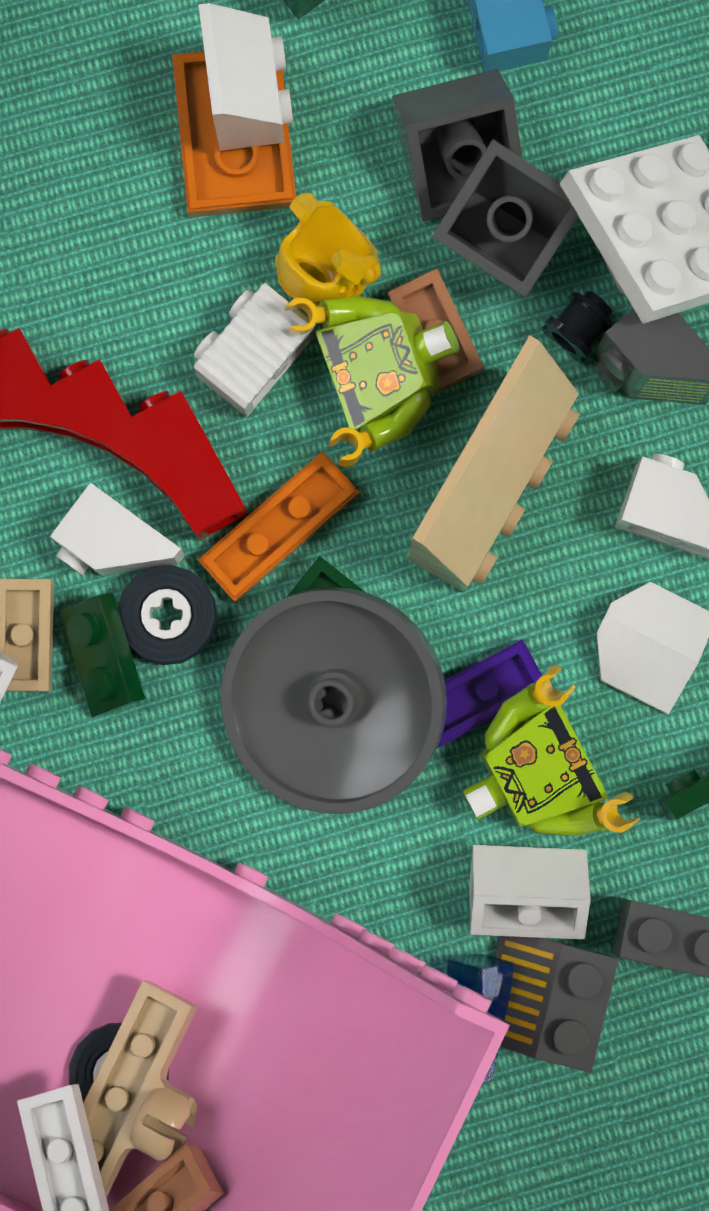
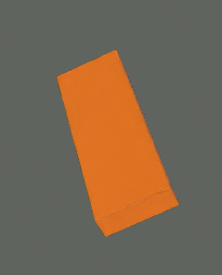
M322 451L199 558L198 561L236 603L359 495V491Z

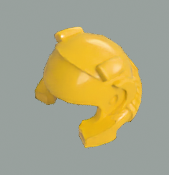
M312 193L300 194L292 201L289 208L300 221L296 228L283 239L279 247V253L275 256L278 282L287 295L294 299L306 298L318 307L321 300L360 296L364 292L366 285L374 284L379 279L381 266L378 262V250L365 233L359 230L331 201H317Z

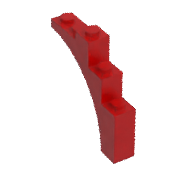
M20 328L11 332L8 329L0 330V430H33L70 437L112 454L144 475L177 507L199 541L248 515L241 498L182 391L171 396L168 391L151 396L139 405L141 412L131 417L100 359L91 364L88 360H81L68 366L60 372L59 377L61 380L51 384Z

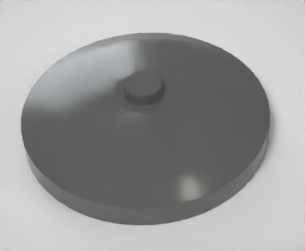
M321 587L305 590L278 601L260 613L243 630L228 656L221 685V708L224 726L229 741L246 770L257 782L276 797L302 809L319 813L347 814L360 812L381 805L399 795L420 775L431 760L441 739L446 719L447 698L444 676L439 660L426 636L407 615L392 604L372 594L350 588Z

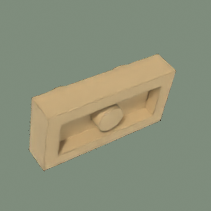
M0 579V650L18 663V667L6 692H52L54 581L51 579Z

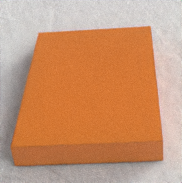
M200 51L172 54L189 218L289 208L292 201L296 198L288 123L283 124L284 143L219 151L212 115L205 53ZM283 70L276 71L278 90H285Z

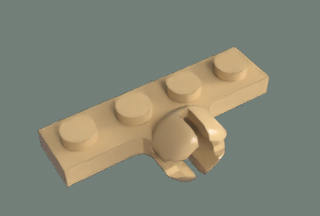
M147 980L142 981L83 1103L106 1198L127 1154L132 1149H138L158 1161L168 1159L187 1139V1135L177 1129H181L184 1123L193 1127L197 1114L195 1099L172 1087L167 1080V1074L198 1006Z

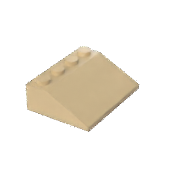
M529 335L411 541L408 561L464 593L471 581L481 586L498 558V556L489 552L499 533L508 538L511 536L525 511V508L516 504L527 485L537 490L553 462L544 456L545 452L554 438L564 443L580 413L571 409L579 393L542 343Z

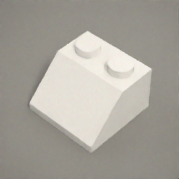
M211 3L199 4L211 108L219 151L284 143L283 124L293 123L289 89L278 90L276 71L286 70L282 36L271 37L269 17Z

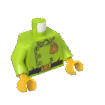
M364 296L321 300L318 307L306 298H296L289 302L284 310L300 308L308 315V324L304 326L295 325L287 329L291 334L296 336L304 335L317 323H321L324 329L316 331V335L349 428L338 429L332 435L329 447L341 441H348L355 448L353 454L340 458L338 464L346 468L351 467L358 462L364 449L367 448L373 452L409 436L431 406V394L442 387V381L435 361L459 352L458 340L451 325L444 321L423 330L420 319L416 314L401 312L393 302Z
M553 665L536 683L529 685L503 702L485 733L486 748L480 753L490 776L462 790L477 820L507 805L515 822L520 827L527 825L536 834L574 837L606 829L615 833H622L633 827L640 820V817L626 820L617 811V805L629 802L633 799V796L628 792H622L608 800L605 804L600 802L608 798V795L561 707L575 691V685H571L565 691L556 690L551 685L550 679L562 668L558 665Z

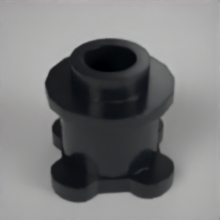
M574 291L568 296L570 303L557 318L550 316L545 321L542 330L573 359L583 364L592 352L589 347L602 332H606L613 326L609 319L612 309L601 297L591 291H587L584 295Z

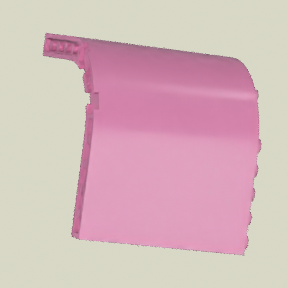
M0 749V1211H43L17 1101L68 1086L69 1064L77 1045L91 1031L109 1023H122L143 980L151 981L198 1006L170 1064L169 1083L172 1087L195 1099L197 1114L193 1127L184 1123L182 1128L177 1130L187 1135L185 1143L200 1146L224 1192L205 1211H422L510 1026L487 1012L492 1001L467 987L457 984L458 981L427 966L423 960L396 948L395 944L367 931L366 927L337 913L334 914L330 921L265 887L269 876L252 867L238 862L233 871L152 831L151 829L155 821L125 806L121 815L105 809L109 799L94 791L78 785L74 794L57 787L61 777L33 763H29L25 772L9 765L12 754ZM132 1149L127 1154L107 1195L109 1211L167 1159L158 1161L138 1149Z

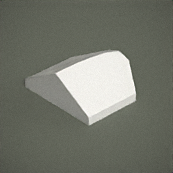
M652 582L613 601L596 632L600 681L668 715L699 663L708 641L709 611Z

